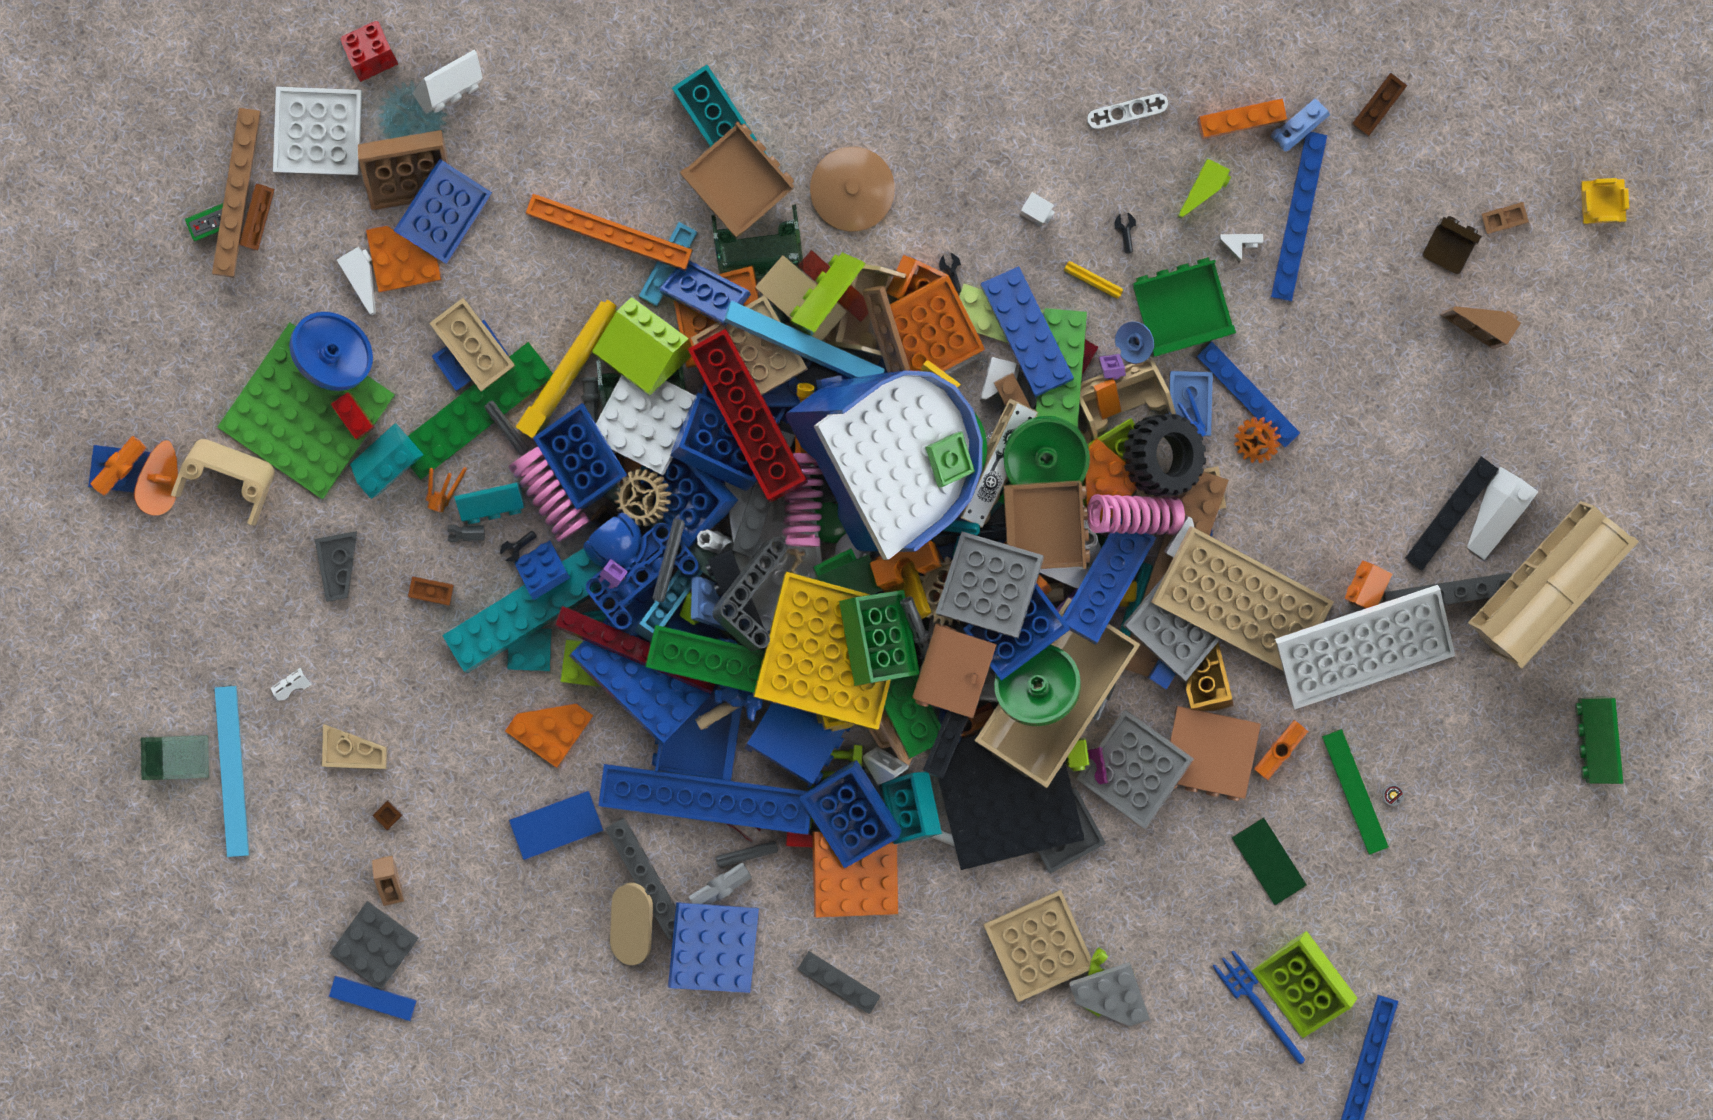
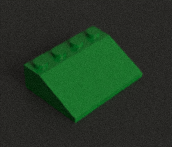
M904 590L839 601L854 686L920 674L912 629L900 604L901 600L906 598Z
M1607 696L1578 698V703H1575V712L1577 716H1580V724H1577V733L1579 737H1582V745L1579 746L1580 757L1584 758V766L1581 767L1582 779H1586V783L1624 784L1616 698Z

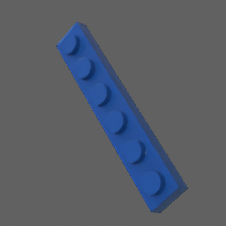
M1213 342L1196 356L1258 421L1264 417V423H1268L1271 420V427H1278L1275 434L1281 435L1277 441L1284 448L1300 434L1288 419Z

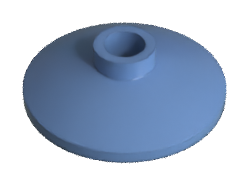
M1131 321L1123 324L1118 329L1115 336V345L1120 348V356L1130 363H1142L1152 355L1154 339L1152 333L1144 324ZM1136 338L1139 339L1140 344L1136 343Z

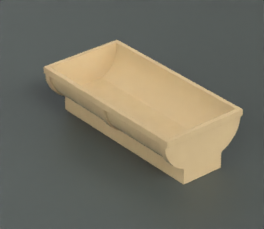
M1580 501L1468 624L1479 633L1482 640L1492 649L1491 652L1494 655L1522 669L1639 541L1635 537L1629 536L1598 508Z
M1068 598L1059 611L1061 617H1063L1072 599ZM1110 624L1107 625L1096 645L1072 631H1068L1051 644L1068 653L1079 670L1081 678L1080 696L1069 714L1050 725L1027 726L1007 716L998 704L975 739V742L1025 777H1029L1047 788L1140 646L1138 642Z

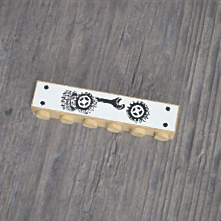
M1009 399L987 444L985 465L973 498L958 517L972 523H978L981 528L989 521L991 509L998 502L1003 485L1008 482L1003 460L1007 440L1019 425L1037 417V411Z

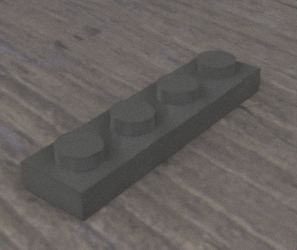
M808 951L798 967V970L868 1014L871 1013L881 997L810 951Z

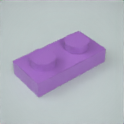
M1120 354L1099 357L1100 367L1105 379L1113 378L1116 380L1121 378V376H1126Z

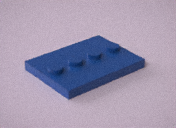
M439 159L393 231L447 264L492 192Z

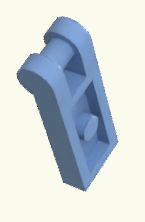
M1315 98L1280 129H1275L1270 137L1275 142H1279L1280 147L1284 151H1288L1329 117L1330 113Z

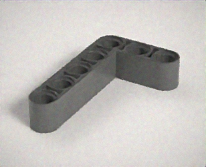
M774 537L761 545L712 611L713 618L750 651L765 648L770 642V636L764 628L742 609L786 553L787 544L782 537ZM772 543L776 545L777 552L772 549ZM760 559L764 561V568L760 565ZM748 575L751 576L753 580L752 584L748 582ZM736 591L740 594V600L735 596ZM723 607L727 609L728 616L724 615ZM739 621L742 622L744 626L743 631L739 628ZM755 635L759 638V645L754 640Z

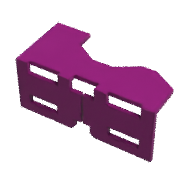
M1098 747L1087 750L1088 758L1096 763L1095 780L1099 785L1108 783L1102 752L1103 748Z

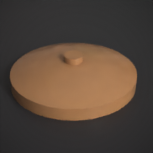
M843 147L826 155L816 166L810 183L811 200L818 215L830 226L847 232L863 231L878 224L889 212L895 194L894 178L886 162L876 153L862 147Z

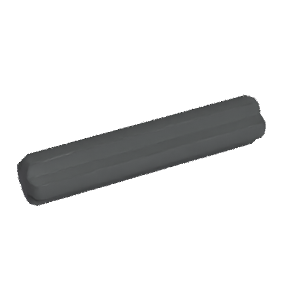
M489 401L484 406L487 413L519 455L525 454L529 450L527 444L495 402Z
M773 841L719 855L716 857L718 867H723L777 853V843Z

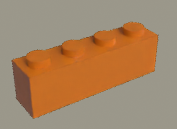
M1282 98L1199 116L1197 120L1201 138L1207 139L1285 122L1287 115Z

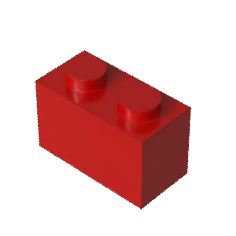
M347 392L331 403V406L355 439L359 440L376 428L352 393Z

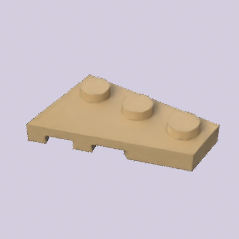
M323 724L322 767L387 768V747Z

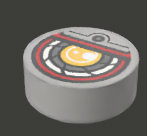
M1391 784L1384 788L1382 798L1386 804L1397 806L1403 801L1404 792L1398 785Z

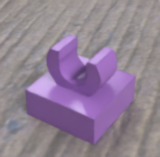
M610 559L599 574L601 576L599 581L602 582L606 579L611 583L608 588L612 589L620 584L628 571Z

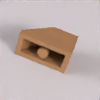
M393 855L372 860L373 879L383 906L404 902Z

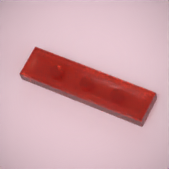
M812 250L797 265L813 281L818 278L822 271L827 273L830 269V266ZM850 284L838 300V303L862 323L869 315L864 296Z

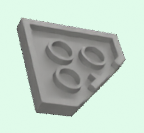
M1130 962L1069 982L1075 1001L1080 1006L1128 1026L1150 1020Z

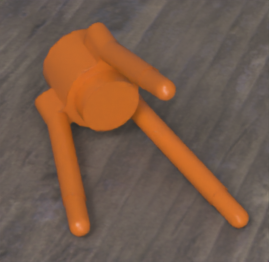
M464 467L448 495L445 493L452 474L448 473L441 492L434 491V494H432L434 470L433 468L429 469L428 491L425 499L429 502L427 506L429 509L444 512L467 468Z

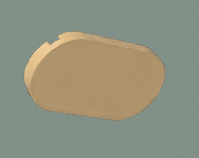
M627 883L619 887L612 896L610 946L615 957L627 965H637L643 962L651 952L653 902L650 895H647L645 889L636 883Z

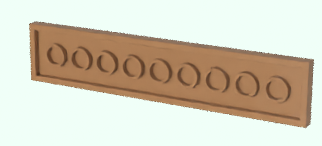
M1203 471L1202 476H1198V483L1192 486L1188 492L1178 495L1177 498L1182 501L1185 516L1187 515L1193 519L1194 528L1210 536L1229 480ZM1171 513V517H1170V524H1169L1170 527L1172 526V522H1173V514H1172V513ZM1164 534L1142 601L1165 575L1173 560V557L1165 553L1164 550L1174 535ZM1131 634L1130 638L1138 642L1140 646L1125 669L1148 677L1159 658Z

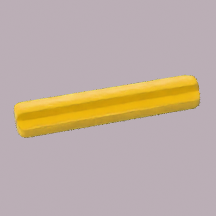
M1068 261L1064 268L1066 273L1116 299L1120 298L1123 292L1121 287L1071 261Z

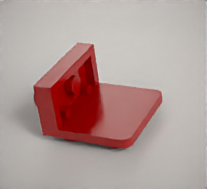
M378 21L356 29L340 39L360 82L399 64Z

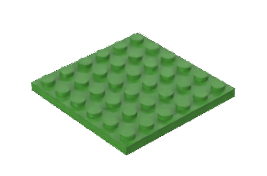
M289 322L224 416L218 428L306 489L324 499L369 434L367 433L359 440L355 439L333 409L331 403L345 393L350 392L375 425L395 394L368 375L359 385L344 391L327 390L310 382L300 373L292 360L289 345L291 334L296 326Z

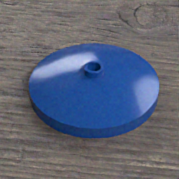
M332 312L310 314L297 324L291 334L289 347L295 366L306 379L321 388L333 391L352 389L359 385L371 370L373 352L367 336L358 325L342 315Z

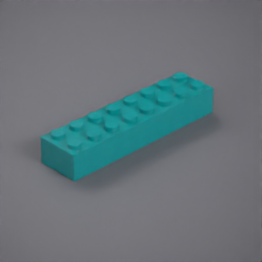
M583 548L562 561L570 578L547 593L533 600L526 586L523 585L442 636L462 670L469 673L507 650L516 642L557 619L562 606L573 609L591 598L586 591V583L603 568L595 565L588 558ZM600 583L593 584L591 592H600L602 585Z

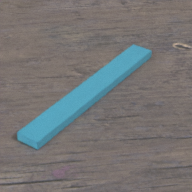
M731 301L728 305L723 322L849 378L884 373V368L734 301Z
M237 686L215 687L227 857L248 856L249 845Z

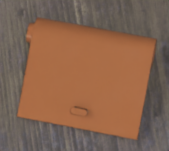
M935 624L914 690L913 698L916 699L915 703L922 706L931 704L973 718L997 644L957 632L954 628L946 625Z

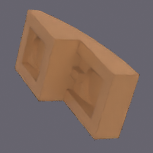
M1524 202L1481 214L1487 234L1529 223Z

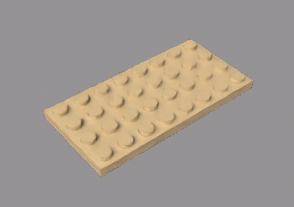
M1190 526L1151 603L1283 671L1275 639L1323 623L1334 601Z

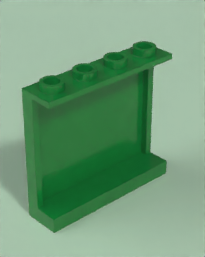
M1209 257L1197 260V265L1189 266V263L1177 266V271L1169 273V270L1166 269L1156 272V277L1149 278L1148 275L1138 277L1136 282L1132 284L1143 324L1150 330L1154 339L1153 357L1236 334L1215 266L1216 260L1210 261Z

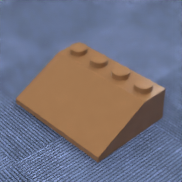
M442 130L358 144V160L371 210L410 204L438 160L441 159L449 164Z
M1454 306L1442 311L1440 316L1492 349L1507 345L1521 324L1517 320L1518 317L1510 311L1505 313L1496 310Z

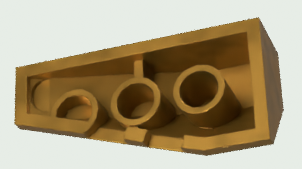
M1217 642L1187 679L1186 691L1191 710L1216 711L1234 706L1219 642Z

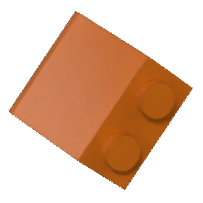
M903 255L896 271L906 274V277H893L886 294L896 299H901L946 274L914 258Z
M1362 560L1344 599L1364 609L1378 605L1393 574Z

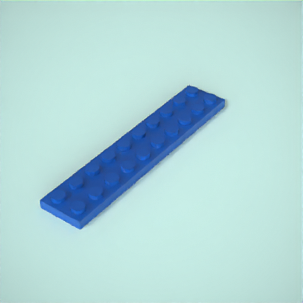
M604 764L598 804L600 807L809 835L811 815L799 798L807 791Z

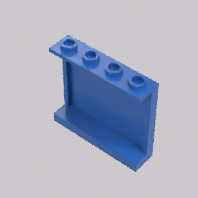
M712 693L663 745L655 739V744L658 745V752L653 753L652 765L655 766V771L659 770L731 781L742 707L715 721L708 728L701 730L695 719L699 715L701 716L718 706L715 702V693Z
M772 702L744 749L750 753L753 750L807 782V787L810 788L813 783L818 784L823 776V773L820 772L823 766H829L834 757L831 755L833 749H839L844 741V738L841 737L845 730L849 732L851 728L833 732L831 729L824 730L823 724L818 723L816 714Z

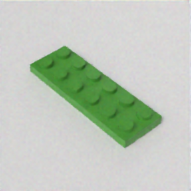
M1045 308L1044 318L1074 380L1037 396V417L1056 416L1078 427L1087 312Z

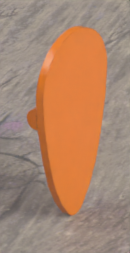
M168 440L160 442L149 454L134 489L136 505L142 512L148 515H162L172 508L176 497L171 496L178 477L177 458L172 443Z

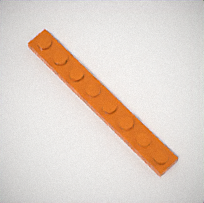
M532 194L525 212L530 217L686 271L693 252L692 249L536 194Z

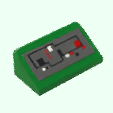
M223 203L185 218L194 242L219 232Z

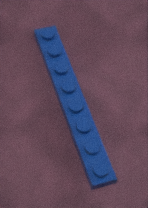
M1310 132L1305 136L1273 283L1272 298L1292 301L1328 135Z

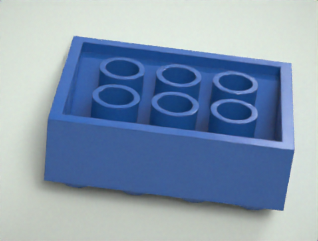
M697 393L676 437L670 456L747 491L757 480L716 401Z
M583 403L533 437L576 510L588 508L627 476Z
M674 457L664 475L658 473L657 478L660 476L664 478L662 484L667 483L669 485L665 491L672 493L670 496H667V500H670L671 504H665L669 511L662 512L664 515L663 520L670 528L674 519H681L685 522L681 540L688 548L698 541L697 535L700 531L712 529L738 502V499L719 478ZM640 481L647 490L653 489L652 485L647 481ZM656 497L653 499L654 506L656 503Z
M1037 583L1019 638L971 624L963 628L969 636L997 644L990 666L1001 681L1071 630Z
M857 760L839 769L799 797L844 868L898 839L902 831Z

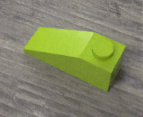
M1207 159L1177 217L1183 218L1217 193L1222 187L1226 188L1231 179V176L1228 175L1230 169Z

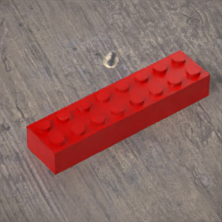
M726 328L688 348L768 501L771 503L808 483Z

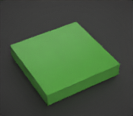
M962 431L925 447L938 487H944L975 472Z

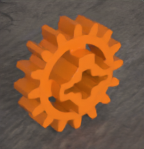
M1253 417L1251 422L1248 419L1243 422L1244 426L1240 425L1237 428L1240 432L1234 435V437L1239 439L1234 443L1235 446H1240L1237 452L1245 454L1244 460L1250 457L1251 463H1254L1256 459H1258L1259 463H1263L1264 458L1269 461L1272 458L1271 454L1276 455L1278 453L1275 448L1281 446V443L1276 441L1281 437V435L1275 434L1278 427L1272 428L1271 420L1268 423H1264V417L1260 418L1259 421H1257L1256 417ZM1255 427L1254 432L1247 433L1249 428ZM1257 436L1261 443L1257 444V440L1254 438ZM1262 448H1269L1266 452L1260 453Z

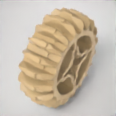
M636 469L635 473L633 471L628 472V477L626 476L622 479L623 483L617 484L621 490L614 493L616 496H619V500L614 501L615 504H620L617 511H624L625 514L635 520L638 526H642V524L650 526V523L656 524L658 522L657 518H664L662 512L669 511L665 504H671V501L667 500V496H670L672 493L665 491L669 485L667 483L662 484L664 478L662 476L657 478L658 473H650L649 469H644V471ZM640 481H647L652 485L653 489L647 490ZM631 489H632L633 495H632V497L630 498V492H631ZM643 494H648L643 498V501H639L643 497ZM656 497V503L654 506L653 499ZM639 506L646 515L637 513L632 507Z

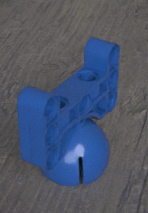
M620 513L617 517H613L604 523L583 545L586 555L595 565L604 569L609 560L612 559L628 571L625 575L626 578L617 587L612 589L608 588L611 583L606 579L602 582L599 581L601 577L599 574L602 570L586 583L587 593L613 625L623 632L631 630L634 625V619L626 607L657 582L671 531L670 526L667 524L658 523L642 536L640 527L635 523V520L625 513ZM661 529L668 530V536L664 539H660L657 536ZM680 540L679 545L682 547L680 554L676 555L673 568L677 566L685 576L694 577L700 571V564ZM692 561L695 563V568L689 572L685 571V564ZM640 573H648L647 581L642 583L638 581ZM595 583L602 585L601 591L598 593L591 592V587ZM609 599L615 601V606L611 610L605 609L604 606L605 602ZM621 616H628L629 621L627 625L619 626L618 619Z

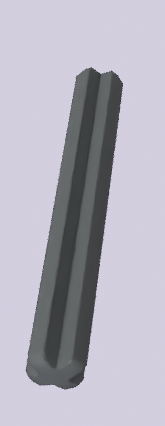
M674 519L652 597L657 602H664L685 525V522L681 519Z

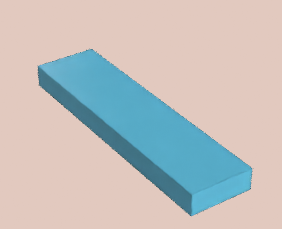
M679 222L669 242L690 248L698 232ZM657 261L639 297L658 307L664 296L659 289L675 270V267Z

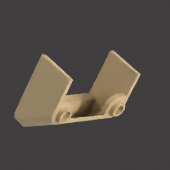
M865 264L837 303L847 312L826 335L824 342L843 349L882 356L881 351L875 350L877 344L875 335L868 332L871 318L862 291L865 288L884 286L886 291L891 283L892 276L905 278L906 274L881 266Z
M1152 359L1124 366L1126 376H1121V378L1114 380L1122 412L1147 404L1151 410L1159 411L1167 407L1170 414H1176L1170 391ZM1103 374L1081 382L1079 405L1093 440L1098 438L1097 433L1104 431L1109 424L1107 418L1102 420L1099 415L1093 387L1109 380L1108 378L1105 379Z
M207 439L196 441L181 466L171 496L180 497L186 480L199 478L203 473L204 467L244 481L241 490L242 496L245 500L254 503L247 524L256 525L275 474L273 465L262 459Z

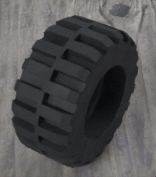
M1177 414L1153 415L1138 421L1134 425V429L1129 431L1127 435L1129 439L1125 440L1124 448H1126L1125 453H1123V459L1126 460L1124 467L1130 474L1128 477L1131 482H1136L1135 487L1137 489L1143 490L1147 495L1175 496L1188 492L1192 486L1198 483V476H1202L1204 471L1202 468L1203 464H1206V457H1204L1206 447L1202 444V435L1197 433L1198 428L1194 424H1190L1189 419ZM1163 437L1170 444L1173 454L1172 464L1167 473L1162 471L1157 461V447Z

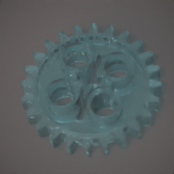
M411 80L408 87L405 82H402L401 89L394 85L396 92L387 91L390 98H382L386 105L379 106L380 109L384 110V113L379 114L378 117L384 118L380 126L386 125L387 128L383 133L390 132L389 139L414 135L412 133V126L416 123L422 125L423 133L442 130L443 133L444 131L440 128V125H446L447 122L443 121L442 117L448 116V114L440 110L437 113L433 111L430 117H425L422 114V107L412 94L417 86ZM407 94L412 95L415 99L411 107H407L403 103V98ZM400 105L411 112L414 109L417 110L416 115L429 121L430 125L428 126L417 119L410 121V116L397 109L396 106ZM397 113H401L404 116V123L400 126L393 122V116Z

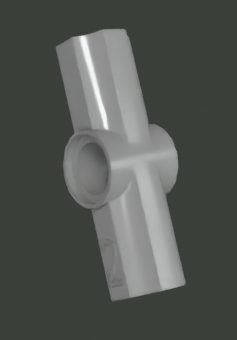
M742 862L731 868L728 872L721 873L715 879L707 882L706 886L690 895L689 898L692 903L712 904L716 900L720 901L734 892L735 888L751 879L752 876Z

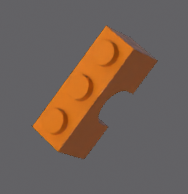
M930 540L916 552H898L889 560H883L881 556H878L876 561L870 563L877 586L887 590L904 583L902 569L910 562H913L915 569L922 574L942 567L935 543Z

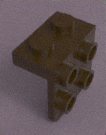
M1448 216L1439 220L1422 256L1426 260L1457 275L1461 273L1474 246L1479 243L1482 236L1477 234V229L1468 225L1465 228L1459 225V220Z

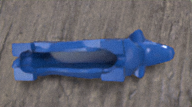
M722 635L718 637V640L738 644L733 639H724ZM719 685L721 690L714 691L717 705L725 701L732 707H746L747 718L753 722L756 711L762 708V699L753 697L754 693Z

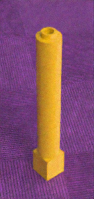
M608 299L605 302L600 301L533 405L529 406L516 425L517 429L533 439V437L546 428L550 422V416L592 354L594 347L616 313L617 305Z

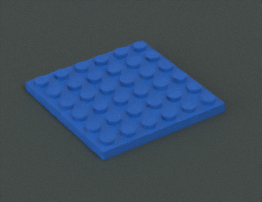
M656 583L626 607L634 619V625L631 630L625 633L646 642L649 641L637 634L635 630L655 603L652 597ZM684 600L664 626L717 640L721 635L724 639H728L716 627L701 622L693 625L682 618L679 614ZM621 616L618 619V625H627L629 621L628 616ZM608 617L602 622L616 628ZM585 640L569 655L661 745L711 695ZM715 684L713 692L719 687L718 684Z

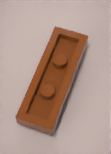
M256 183L239 245L258 251L275 189Z

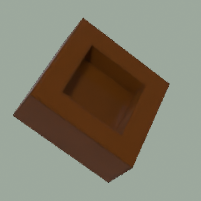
M387 800L372 816L388 831L403 814Z

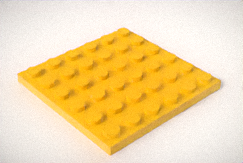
M785 572L769 633L770 642L765 648L753 697L878 730L891 680L854 686L839 604L841 600L867 596L869 594Z

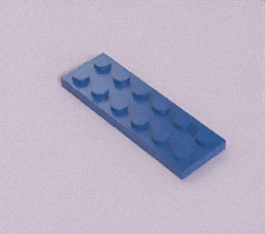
M1018 266L982 282L980 286L1034 397L1074 380L1020 267Z
M1117 532L1109 534L1062 617L1070 627V631L1095 645L1098 643L1156 537L1146 532L1144 534L1136 532L1134 534H1128L1127 532L1123 534Z

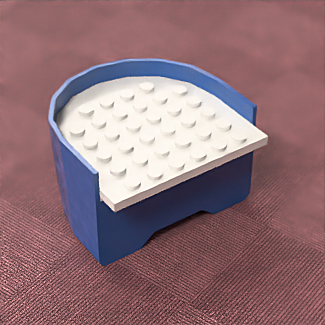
M905 370L842 380L817 390L786 413V418L801 447L816 460L839 504L838 518L851 543L859 551H879L883 560H889L898 552H916L953 523L973 498L982 472L983 439L973 408L958 388L933 372ZM962 431L975 472L944 487H938L925 447Z

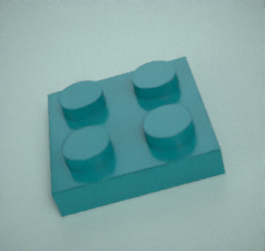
M540 628L509 647L507 669L550 671L552 629Z

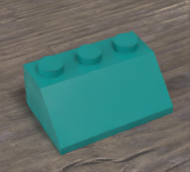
M394 423L361 453L350 466L357 484L370 499H373L385 491L423 456V453L397 423Z
M512 483L454 496L461 521H467L468 525L479 523V518L487 516L488 520L501 518V513L509 512V516L522 513L521 509L526 508L520 483Z
M910 773L881 784L885 804L902 830L899 838L893 841L894 845L942 834L929 773Z

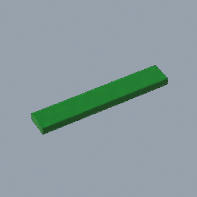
M1339 729L1322 736L1368 855L1388 848V843L1343 730Z

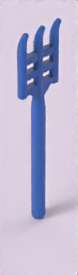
M1231 951L1239 964L1236 969L1225 958H1222L1227 969L1230 971L1228 975L1225 976L1216 965H1213L1217 975L1233 996L1237 999L1241 994L1247 995L1298 1064L1304 1063L1305 1058L1261 1000L1252 992L1253 985L1257 984L1258 980L1237 953ZM1243 969L1245 974L1240 977L1238 972ZM1234 976L1236 981L1231 984L1229 979ZM1249 977L1251 981L1246 984L1243 980ZM1240 984L1242 988L1236 991L1234 987Z

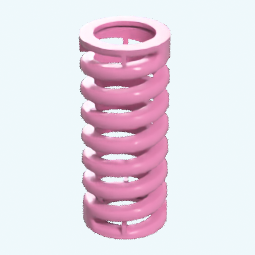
M536 447L513 462L509 469L512 473L514 472L515 478L524 477L520 485L523 488L529 487L526 492L528 497L536 496L533 500V505H543L539 510V514L541 516L550 514L546 518L545 523L547 525L556 524L552 528V533L556 535V539L560 542L584 527L590 520L585 512H583L578 519L569 522L582 510H576L573 507L562 513L573 504L569 497L555 504L567 493L564 488H561L549 494L561 484L558 478L542 485L555 474L552 469H549L537 475L549 465L546 459L528 467L537 458L544 457L539 447Z
M793 453L804 475L823 474L819 467L802 465L814 463V466H818L816 460L808 453ZM806 477L808 483L791 491L793 493H788L784 496L786 502L792 503L783 508L785 513L791 515L783 518V523L791 526L782 530V534L786 536L787 546L820 547V538L815 536V534L807 535L801 533L818 532L821 530V526L800 521L820 520L822 518L821 514L802 510L822 508V503L800 498L822 497L823 492L820 490L802 488L822 486L824 483L822 479Z
M1097 494L1091 497L1087 506V523L1094 533L1117 532L1123 534L1127 532L1128 534H1134L1136 532L1144 534L1146 532L1150 535L1154 533L1158 535H1163L1164 533L1176 535L1183 527L1185 519L1184 506L1177 497L1102 496ZM1103 507L1102 522L1100 524V512ZM1142 508V525L1140 526V511ZM1169 508H1171V511H1172V514H1173V522H1172V526H1171V527H1170V525H1169V524H1170V511H1169ZM1111 509L1113 510V514H1112V522H1113V523H1112V525H1111V523H1110V516H1111V515H1110V512H1111ZM1121 509L1123 510V513H1122V525L1120 524V521H1121ZM1131 509H1132V511H1133V512H1132V525H1130V521H1131V513H1130V511H1131ZM1160 510H1162V519H1161V520H1160Z

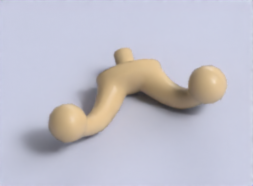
M787 548L786 553L795 555L796 558L790 573L797 574L795 570L803 562L802 556L805 555V552H799L797 548Z

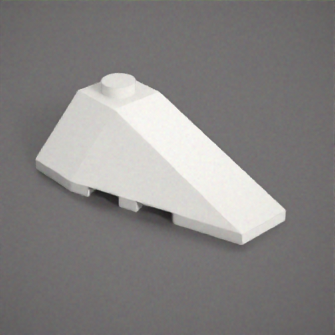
M1500 467L1487 485L1467 548L1485 560L1528 507L1538 491L1521 478Z

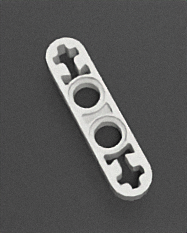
M1154 94L1099 108L1089 113L1087 123L1093 129H1102L1160 114L1167 109L1168 100L1162 94ZM1155 98L1164 101L1161 109L1154 106L1150 107L1152 112H1147L1148 108L1145 100H1149V104L1156 101ZM1140 103L1144 107L1143 113L1140 115L1134 114L1132 112L1133 104ZM1113 109H1121L1123 118L1114 120L1111 116ZM1103 111H1108V119L1110 123H1106V119L1101 120L1100 125H1096L1095 122H1091V119L1094 118V114H1097L1098 117L1105 116V113Z

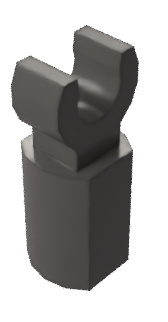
M454 524L448 525L447 532L455 533L448 536V542H457L459 539H463V541L485 540L484 525L458 527Z

